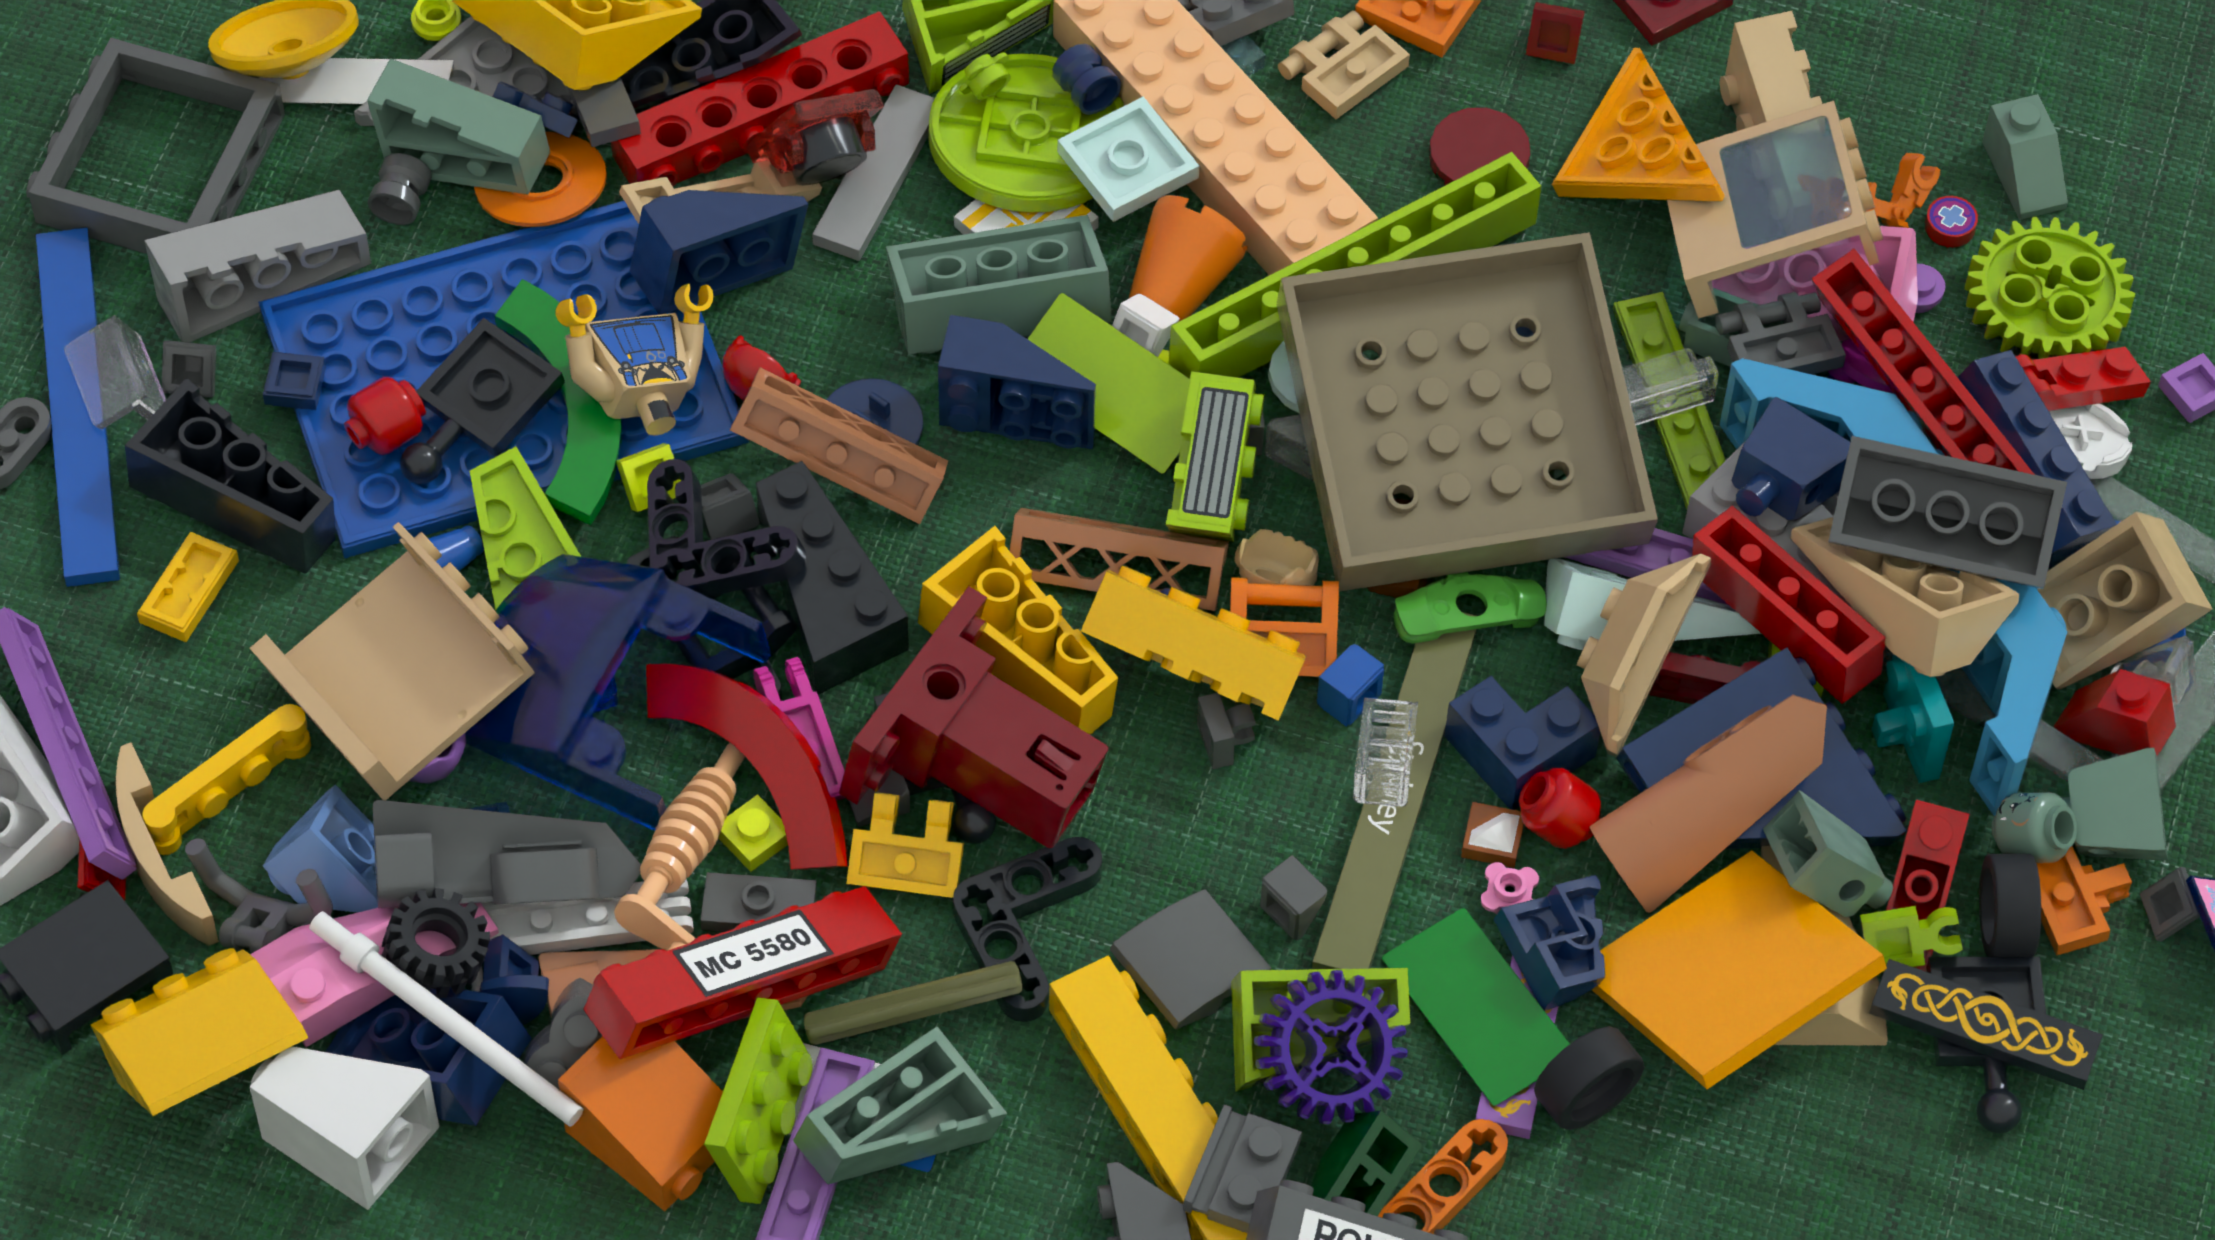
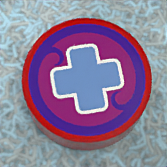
M1940 197L1934 200L1928 208L1925 219V231L1930 239L1945 247L1963 246L1975 234L1978 222L1977 211L1970 202L1961 197Z

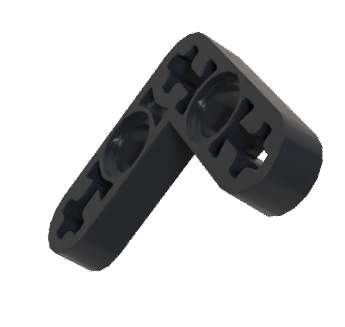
M669 459L661 462L650 473L647 482L650 575L652 582L666 600L673 603L697 600L784 581L794 577L801 571L806 560L805 548L790 528L772 526L703 542L701 485L691 467L685 461ZM681 480L675 486V497L679 503L674 504L667 491L673 488L674 481ZM678 521L688 522L687 530L680 538L675 540L664 539V533L671 524ZM785 546L786 549L781 551L780 558L773 560L772 558L777 556L778 548ZM753 552H756L758 555H754V556L752 557L751 554H752ZM729 555L741 556L739 565L732 572L727 574L716 573V567L724 557ZM679 569H684V570H685V571H682V572L679 573L678 581H675V582H671V581H670V580H673L674 578H676L677 570H679ZM704 571L705 576L700 577L699 574L703 573Z
M1067 838L1057 842L1052 849L1042 848L967 878L959 883L954 890V918L979 968L1013 961L1018 966L1023 988L1027 992L1033 991V999L1030 1001H1025L1021 995L1015 996V994L996 999L1005 1015L1015 1021L1028 1022L1037 1019L1043 1015L1049 1001L1047 977L1021 930L1017 919L1087 892L1097 885L1102 874V854L1096 843L1087 838ZM1076 857L1081 864L1087 863V870L1079 872L1075 866L1068 867V860ZM1048 866H1052L1053 875L1059 874L1058 883H1053L1052 873ZM1022 875H1034L1042 881L1043 887L1035 894L1024 895L1017 892L1013 888L1012 883ZM976 897L981 904L987 903V919L989 924L984 927L983 919L975 906L969 907V899ZM1001 938L1011 941L1016 946V951L1009 958L1001 960L989 956L985 951V947L992 940Z

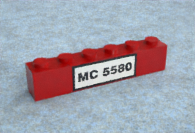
M866 886L845 893L836 891L825 896L820 901L802 907L793 905L782 910L777 915L759 921L747 920L732 930L713 936L704 934L689 944L668 951L666 949H658L643 959L625 965L619 963L612 964L603 969L594 979V986L583 1010L618 1058L623 1059L751 1015L757 998L775 999L782 1005L884 970L902 933Z

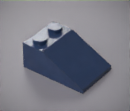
M686 190L669 197H657L642 206L629 271L658 315L678 309L675 305L674 297L677 290L683 285L690 284L689 298L694 304L699 301L698 292L702 285H709L713 290V296H717L791 270L794 266L808 202L803 196Z
M450 987L447 998H439L518 1059L532 1039L501 995L464 990L455 995ZM431 988L429 992L437 997L436 989ZM397 995L390 997L343 1025L325 1051L326 1053L423 1070L430 1075L438 1119L474 1126L478 1124L506 1080L505 1077Z

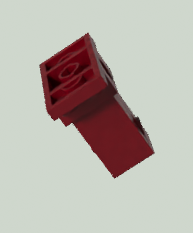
M968 586L853 740L838 794L857 805L869 788L877 792L882 787L891 770L904 776V778L922 789L929 779L934 777L1037 842L1052 849L1093 793L1108 752V746L991 674L996 658L975 646L987 625V621L981 618L987 597Z

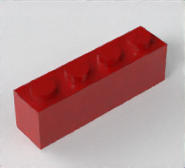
M1733 505L1693 535L1692 556L1703 554L1711 558V565L1703 583L1781 651L1788 648L1794 659L1798 656L1802 657L1811 668L1816 682L1840 703H1845L1881 674L1886 637Z

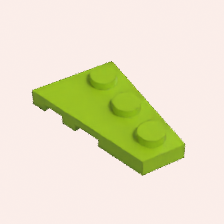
M516 446L470 470L495 611L500 617L497 620L500 630L507 624L513 627L594 584L593 575Z

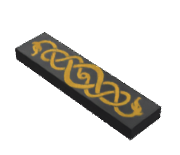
M1888 960L1887 969L1884 970L1869 1014L2084 1090L2103 1034L1900 962Z

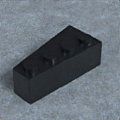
M188 378L179 385L125 445L129 487L304 574L310 570L336 540L333 498L287 460L280 462L267 451V443L256 434H246L232 422L231 414L218 403L211 405L200 396L199 388Z

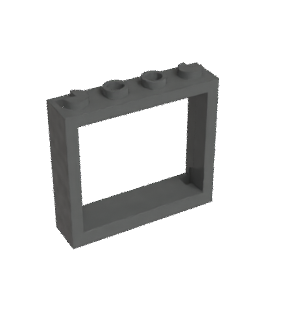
M110 38L102 55H96L92 60L88 81L81 94L76 93L73 96L68 109V118L62 130L52 135L47 149V158L40 171H34L30 176L26 196L30 198L35 222L60 230L88 228L89 237L92 239L147 254L144 240L234 217L285 116L280 84ZM122 79L244 112L187 223L64 189Z

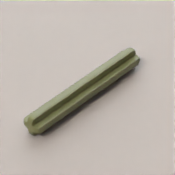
M1009 961L808 1012L804 1015L805 1031L810 1043L817 1045L1018 994L1022 991V980L1016 963Z

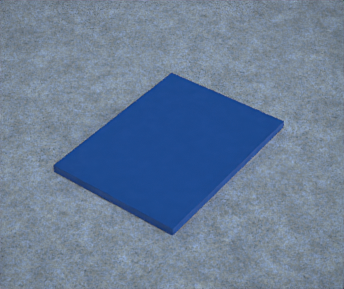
M625 201L582 212L576 217L558 224L523 228L258 302L274 352L325 358L326 370L317 410L293 408L319 486L333 498L335 532L344 558L400 543L401 537L393 528L398 522L414 538L420 532L428 535L477 521L478 514L470 470L495 458L494 455L462 434L441 457L442 469L435 480L427 484L412 483L405 478L400 468V458L403 451L414 443H426L445 421L425 407L426 415L421 418L422 430L412 440L387 455L377 454L368 446L359 449L350 439L344 427V422L350 419L347 403L352 395L384 376L393 378L398 382L406 380L417 391L483 318L496 326L495 314L522 279L542 289L559 302L571 299L577 316V297L585 294L590 295L594 299L597 308L596 315L591 322L658 315L629 271L639 224ZM679 309L666 313H676L678 321H683L684 313ZM701 312L699 322L704 323L702 359L694 387L685 394L679 408L673 412L676 425L664 434L649 435L646 432L641 417L621 419L622 443L620 444L618 460L662 443L669 444L674 459L682 461L749 443L748 439L730 431L739 408L733 392L725 380L722 364ZM504 331L506 334H508L509 336H511L512 338H514L516 341H518L519 343H521L522 345H524L526 348H528L529 350H531L529 347H527L525 344H523L521 341H519V340H518L517 338H515L513 335H511V334L507 333L506 331ZM560 389L502 452L504 453L516 446L544 493L557 473L567 443L568 414ZM617 465L614 481L621 479Z

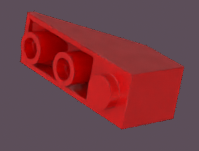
M1915 800L1893 881L1892 894L1888 900L1886 911L1915 906L1918 920L1927 919L1933 911L1945 907L1970 814ZM1933 949L1923 950L1925 965L1914 968L1926 972L1928 959L1932 957Z

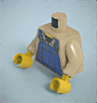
M690 284L683 285L677 290L674 300L677 308L684 313L683 321H678L676 313L591 322L596 315L597 308L594 299L590 295L585 294L577 297L578 316L574 312L573 301L571 299L562 300L557 305L555 314L557 320L563 326L570 329V334L566 335L565 338L573 382L598 401L607 416L613 419L641 417L646 432L649 435H661L671 430L676 425L673 412L679 408L685 394L694 387L701 363L704 323L699 322L700 312L708 309L713 302V290L709 285L700 286L697 306L689 298Z

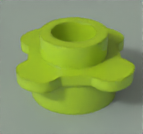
M1003 52L992 59L989 54H984L973 60L965 69L967 79L959 88L961 93L968 94L973 92L978 100H984L999 92L1011 79L1010 74L1003 66L1008 61L1009 56Z

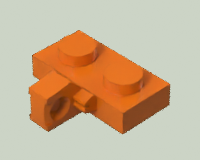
M2073 846L2057 862L2036 863L2041 889V922L2056 956L2108 941L2110 928L2103 914L2109 911V904L2125 899L2130 895L2129 890L2132 880L2124 863L2094 872L2092 865L2081 866Z

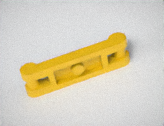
M286 704L279 707L144 807L142 812L143 821L159 854L169 855L176 852L181 846L182 835L204 818H212L219 814L231 798L246 787L261 783L269 775L272 768L284 759H300L309 753L311 740L307 730L306 715L301 707L294 704Z

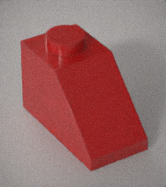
M2119 669L2076 690L2053 727L2054 735L2119 755L2146 748H2155L2156 756H2158L2176 727L2170 683Z

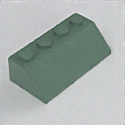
M1088 215L886 246L899 326L908 354L921 352L936 353L942 350L950 315L1000 322L1021 336L1029 337L1061 293H1064L1105 322H1112L1109 271Z

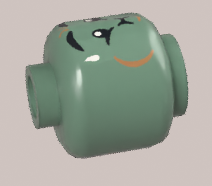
M2052 792L2014 793L2006 797L1997 809L1991 827L1993 838L2002 854H2030L2034 856L2036 863H2054L2060 860L2073 845L2077 835L2075 814L2063 798Z

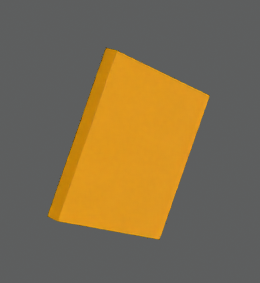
M1751 850L1601 949L1600 952L1604 956L1605 978L1592 991L1702 1086L1709 1089L1886 970L1887 967L1882 953L1818 902L1790 887L1784 875Z

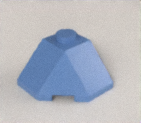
M334 785L275 844L263 867L268 872L273 885L280 892L290 895L298 904L306 903L307 901L296 883V878L303 870L313 869L317 872L332 900L333 910L362 912L378 908L373 824Z

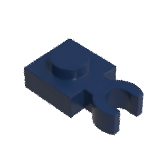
M500 81L492 96L541 115L544 127L568 138L571 137L580 118L578 115L571 113L573 103L549 92H546L543 99Z

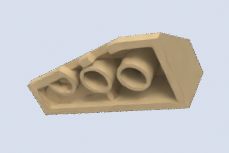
M1833 517L1793 528L1791 532L1793 542L1847 603L1886 637V647L1894 655L1912 665L1918 673L1929 677L1942 676L1948 671L1970 665L2019 601V593L1994 578L1962 571L1957 573L1943 567L1828 543Z

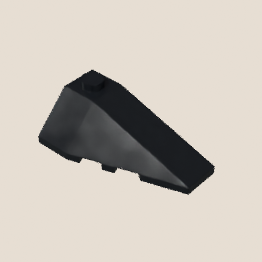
M701 0L696 4L702 8L701 18L628 70L620 78L633 108L760 64L802 36V33L776 0Z

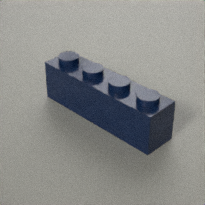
M2012 350L1974 360L1957 378L2035 475L2067 482L2049 568L2054 567L2117 525Z

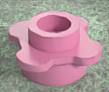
M1499 862L1490 864L1485 870L1488 887L1487 891L1481 895V904L1487 911L1494 912L1497 915L1502 907L1533 900L1531 898L1532 890L1539 883L1537 872L1530 867L1517 870L1506 868ZM1512 886L1515 891L1507 892L1505 887Z

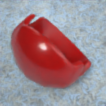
M739 335L729 345L723 356L722 366L725 380L731 391L743 402L760 367L797 386L801 384V380L797 378L794 372L786 373L774 358L765 351L751 346L744 340L742 335Z

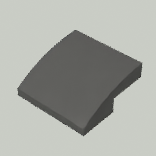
M1206 889L1192 894L1149 917L1113 942L1110 948L1113 955L1175 1030L1216 1013L1223 999L1232 995L1231 981L1240 971L1271 970L1269 964Z

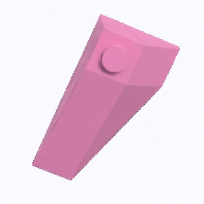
M1880 226L1883 240L1874 242L1879 263L1869 266L1860 236L1857 235L1712 280V286L1758 305L1777 301L1778 295L1796 292L1798 296L1813 292L1817 293L1811 278L1855 248L1914 322L1918 302L1916 232L1913 228ZM1819 297L1820 312L1809 314L1807 317L1812 318L1828 314L1839 340L1845 341L1850 339L1822 304Z
M469 903L460 904V905L465 908ZM474 903L478 907L474 919L484 915L488 922L485 932H490V938L497 935L499 930L481 903ZM375 908L333 919L354 935L357 933L364 934L379 946L378 953L382 955L384 947H382L383 938L395 908ZM310 924L296 927L250 954L258 961L304 1027L308 1039L302 1041L305 1047L315 1043L395 995L365 971L357 973L340 960L341 953L309 929ZM421 931L415 935L416 943L430 954L449 956L456 952L454 942L442 933Z

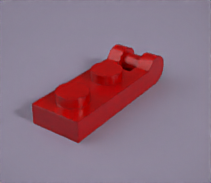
M2126 347L2032 360L2026 354L2015 356L2048 411L2144 397L2151 383Z

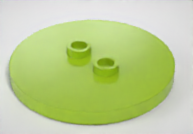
M1039 54L1008 55L1009 59L1003 66L1010 74L1011 79L1004 88L987 99L978 100L973 92L968 94L961 93L959 88L967 79L965 69L949 79L938 92L929 116V146L940 171L958 189L986 204L1020 212L1057 211L1074 207L1093 199V196L1057 152L1058 139L1125 106L1119 96L1110 106L1097 114L1087 115L1082 113L1072 101L1071 92L1063 91L1052 77V69L1058 58Z

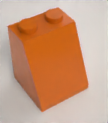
M602 1036L558 1079L559 1090L584 1108L581 1117L573 1126L569 1127L564 1123L565 1132L663 1211H666L678 1198L680 1200L688 1198L699 1186L703 1173L715 1162L704 1143L723 1091L675 1041L619 1059Z

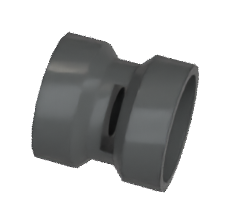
M401 153L390 154L385 157L378 173L381 182L374 185L367 201L368 207L381 220L396 225H408L414 222L421 207L419 196L425 194L432 178L431 171L426 164L413 156Z

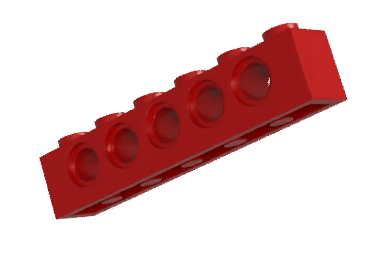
M879 11L768 58L760 64L735 72L636 114L641 134L611 142L612 157L629 184L667 177L671 185L675 186L677 183L700 173L712 172L721 164L742 155L756 153L766 145L782 139L791 130L808 121L834 113H849L857 106L875 98L889 96L896 84L902 87L909 84L908 52Z
M1855 248L1811 278L1822 304L1892 393L1898 397L1906 410L1916 414L1922 425L1923 432L1937 449L1941 450L1945 456L2035 475Z

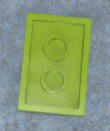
M756 999L704 1143L740 1202L761 1204L767 1185L774 1181L778 1170V1154L785 1135L791 1132L794 1126L795 1105L802 1086L808 1084L812 1074L811 1055L779 1001L775 999Z

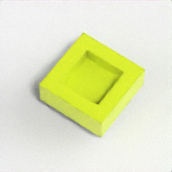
M662 443L616 461L633 511L639 512L648 508V477L652 470L661 462L674 459L669 444ZM681 480L674 481L673 488L667 491L672 499L676 498V483L680 482Z
M758 794L726 817L718 839L750 872L788 845L782 819Z

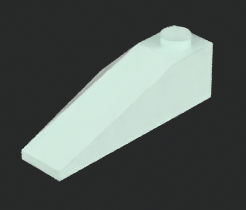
M1558 558L1549 559L1546 580L1547 607L1544 626L1559 634L1557 643L1583 650L1590 636L1598 640L1600 639L1608 620L1600 617L1602 609L1612 589L1615 587L1623 591L1627 579L1618 577L1616 573ZM1695 596L1674 641L1761 633L1731 606Z

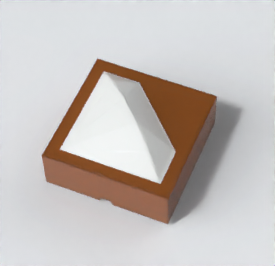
M1472 802L1461 857L1487 863L1499 862L1504 866L1515 868L1524 827L1520 811Z

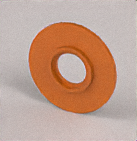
M545 132L550 154L544 165L553 166L563 174V178L557 187L541 193L529 192V194H521L474 186L475 194L481 207L489 215L504 223L522 227H542L558 224L581 214L599 198L605 187L607 176L603 157L589 142L577 136L571 135L568 138L557 132Z

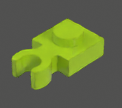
M1915 906L1860 915L1864 940L1883 954L1886 965L1888 960L1891 959L1911 967L1925 965L1923 950L1933 949L1943 955H1952L1963 950L1959 935L1944 937L1938 934L1944 926L1959 924L1957 912L1954 908H1939L1933 911L1927 919L1918 920Z

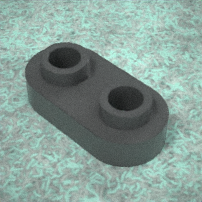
M28 397L17 398L6 403L0 409V489L12 484L51 438L52 424L49 411L37 399ZM25 428L33 429L31 432L26 434L19 433L21 430Z

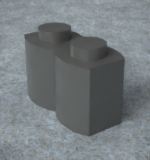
M582 978L571 982L559 995L552 1011L551 1025L541 1030L534 1037L526 1050L523 1060L524 1064L557 1089H559L558 1079L602 1037L583 1010L594 985Z

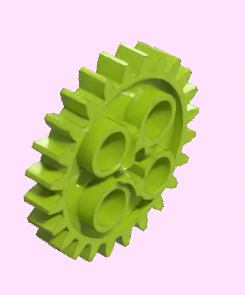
M2032 217L2030 228L2027 230L2017 221H2013L2009 235L1997 228L1994 230L1992 242L1983 240L1980 244L1978 255H1973L1964 289L1969 291L1966 307L1975 309L1972 322L1974 324L1987 323L1984 335L1986 340L2001 336L2003 341L2000 351L2002 352L2011 349L2015 345L2020 348L2019 355L2026 354L2029 356L2033 352L2038 353V358L2042 359L2049 358V355L2063 356L2072 353L2090 352L2091 348L2095 351L2105 350L2108 341L2117 342L2122 327H2127L2135 293L2130 291L2134 279L2133 275L2123 274L2127 262L2126 259H2111L2115 245L2109 243L2098 247L2095 244L2098 236L2097 231H2093L2085 237L2078 235L2080 229L2078 222H2074L2068 231L2062 230L2057 217H2054L2051 221L2050 228H2043L2037 217Z

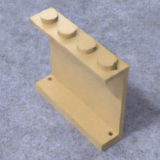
M399 522L393 528L401 537L399 541L406 548L407 552L284 655L266 634L250 647V650L382 800H387L535 673L522 656L529 648L514 629L507 624L500 630L494 624L500 617L484 597L478 593L471 599L465 593L471 586L454 565L449 562L442 568L436 562L442 555L433 543L422 532L413 538Z

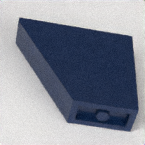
M1785 648L1622 747L1616 759L1640 794L1684 765L1683 761L1694 751L1768 705L1774 707L1792 694L1824 704L1813 688V685L1816 684L1815 676L1802 657L1798 656L1794 659L1789 649ZM1831 702L1825 703L1827 705L1822 764L1725 849L1770 846L1763 828L1799 790L1859 833L1867 841L1869 847L1890 846L1897 842L1907 831L1902 824L1906 821V817L1900 804L1890 793L1883 795L1872 778L1876 775V771L1871 760L1861 748L1853 749L1842 732L1846 730V725L1841 714Z

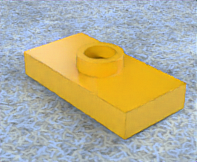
M190 532L137 612L139 623L187 642L239 562L237 550Z

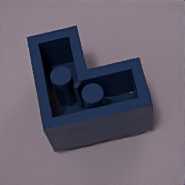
M1490 676L1449 702L1444 737L1509 809L1515 810L1520 807L1519 798L1523 786L1534 774L1545 772L1552 768H1564L1572 773L1595 758L1600 729L1595 715L1568 686L1525 713L1497 681Z

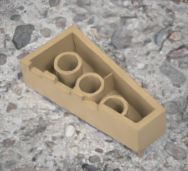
M1792 11L1734 23L1725 76L1720 77V91L1724 103L1727 106L1732 105L1735 111L1737 131L1822 104L1820 96L1810 98L1807 72L1810 71L1811 67L1805 49L1795 51L1791 38L1793 31L1797 29V24ZM1826 120L1748 144L1753 154L1755 177L1759 184L1765 183L1770 194L1769 205L1773 220L1776 224L1782 223L1787 236L1813 229L1812 220L1815 211L1812 208V196L1804 194L1799 185L1800 179L1815 180L1826 186L1830 181H1838L1845 185L1834 140L1824 141L1827 134ZM1846 193L1843 201L1845 206L1850 204L1848 193Z

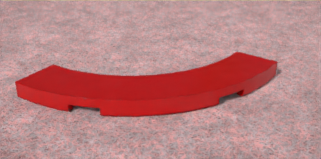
M646 664L648 718L679 719L707 728L733 744L759 772L775 800L785 828L789 848L790 869L808 870L847 867L845 836L835 797H830L826 782L819 770L822 765L804 735L788 716L768 698L750 686L715 671L677 664Z

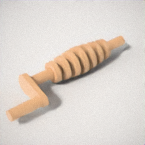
M729 743L714 767H706L699 770L681 793L671 802L669 807L665 809L640 866V875L644 880L637 894L624 895L615 907V918L624 929L661 949L668 951L689 944L695 939L659 909L656 904L663 893H673L681 887L713 849L718 840L724 820L736 794V785L732 778L745 758V755L733 744Z

